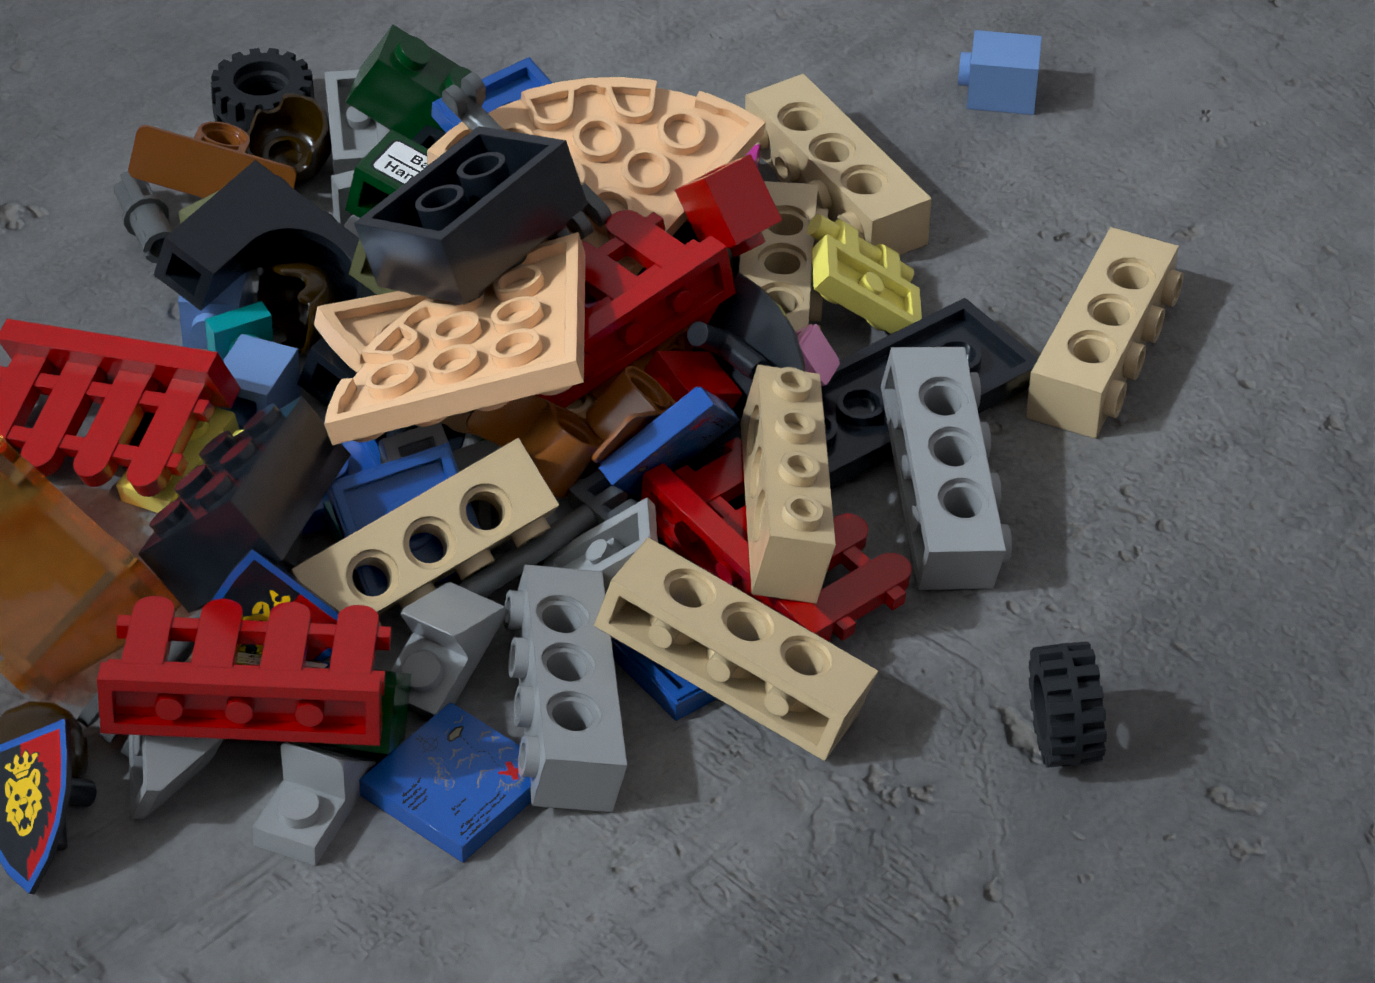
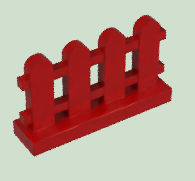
M622 210L612 214L606 221L609 238L607 243L596 248L592 244L582 241L585 250V291L599 301L590 308L585 306L584 383L572 385L568 390L556 395H536L566 408L734 295L736 292L727 246L712 236H709L700 243L693 239L684 245L665 232L664 220L655 212L646 217L633 210ZM625 256H629L647 270L636 276L617 262Z
M6 319L0 330V344L11 358V362L8 367L0 366V465L9 457L13 447L22 448L20 457L23 464L33 476L43 478L55 473L62 465L66 456L74 457V471L82 482L89 487H99L106 484L114 476L119 465L128 467L127 479L135 491L141 496L151 497L159 494L166 488L172 475L183 476L189 464L183 456V452L198 422L209 423L215 411L213 406L231 409L241 388L218 352ZM40 395H48L49 397L34 427H24ZM92 403L101 404L86 437L76 436ZM145 412L155 413L139 447L129 445Z
M738 437L725 443L724 456L697 471L692 470L686 465L673 473L662 463L643 474L640 501L648 497L655 504L657 535L671 549L688 561L830 642L832 634H835L841 641L855 634V621L885 603L893 611L905 603V590L909 586L912 571L910 562L904 556L897 553H884L870 560L862 552L867 542L868 525L863 518L851 513L840 514L833 518L836 545L827 570L829 571L839 564H843L850 573L820 591L817 603L753 595L751 593L746 505L735 510L728 503L745 493L742 441Z
M148 596L135 603L132 615H118L116 622L117 639H126L122 659H108L107 662H101L97 676L101 733L380 746L385 671H374L376 651H390L392 638L391 627L379 626V616L373 608L365 605L348 606L338 614L337 624L311 623V613L305 605L298 602H284L272 608L268 621L243 620V610L239 603L230 599H216L203 606L200 618L175 617L174 604L168 598ZM172 641L195 642L191 662L168 661ZM240 644L264 645L260 666L236 664ZM308 647L333 648L330 668H305Z

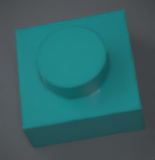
M262 301L205 319L208 351L218 352L222 360L227 356L241 334L274 342L272 317Z

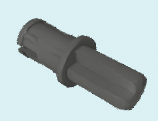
M128 171L120 175L122 181L113 187L114 193L124 211L122 215L123 224L130 234L137 237L143 252H145L146 259L152 263H157L164 239L173 231L168 222L169 209L163 199L154 195L148 182L131 177Z

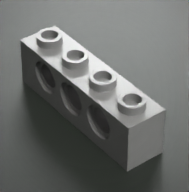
M891 347L881 383V392L918 590L994 589L1001 564L1010 561L1012 536L1009 525L1000 523L998 509L1001 504V481L997 472H990L988 458L991 450V433L989 424L987 422H980L978 408L981 399L979 375L977 372H970L965 347Z
M525 564L518 591L509 590L506 595L505 607L508 613L504 618L505 630L514 631V638L512 639L509 651L508 670L511 678H519V686L514 698L513 720L516 727H524L525 734L521 739L519 748L518 770L520 777H530L531 779L530 793L532 806L613 812L625 775L627 759L611 636L594 626L605 597L603 573L600 571Z

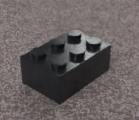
M478 126L358 219L354 225L378 287L465 305L480 298L485 293L486 287L504 272L523 263L527 258V254L546 238L562 231L567 226V221L586 207L588 203L566 140Z
M302 396L281 409H278L274 403L270 404L256 413L246 423L244 431L235 436L230 431H224L212 439L200 451L199 456L203 463L189 472L176 485L174 490L179 497L163 508L151 520L149 526L154 532L138 555L190 613L212 600L213 595L231 569L252 547L256 548L274 563L281 562L351 454L342 443L332 445L324 422Z

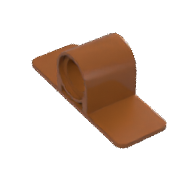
M212 121L202 123L198 127L194 138L150 125H141L136 132L128 167L129 175L135 179L201 198L221 190L254 160L258 161L275 175L282 177L293 189L297 177L296 170L289 165L247 154L250 136L241 128L228 123Z
M633 366L626 367L586 412V420L589 426L604 442L591 457L595 463L604 461L676 403L666 390L643 370Z
M538 395L509 401L503 407L492 411L472 410L466 420V426L469 431L503 447L519 438L555 497L565 498L568 496V489L574 486L579 479H584L594 472L601 471L599 469L601 462L595 463L591 457L604 442L589 426L587 420Z

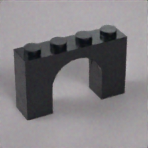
M256 160L165 237L153 274L200 311L244 273L269 264L304 262L322 269L334 283L340 302L377 295L349 274L360 238L337 222L331 214L321 210L293 189L286 180L275 175ZM322 337L311 347L297 385L328 407L341 379L353 378L357 372L349 367Z

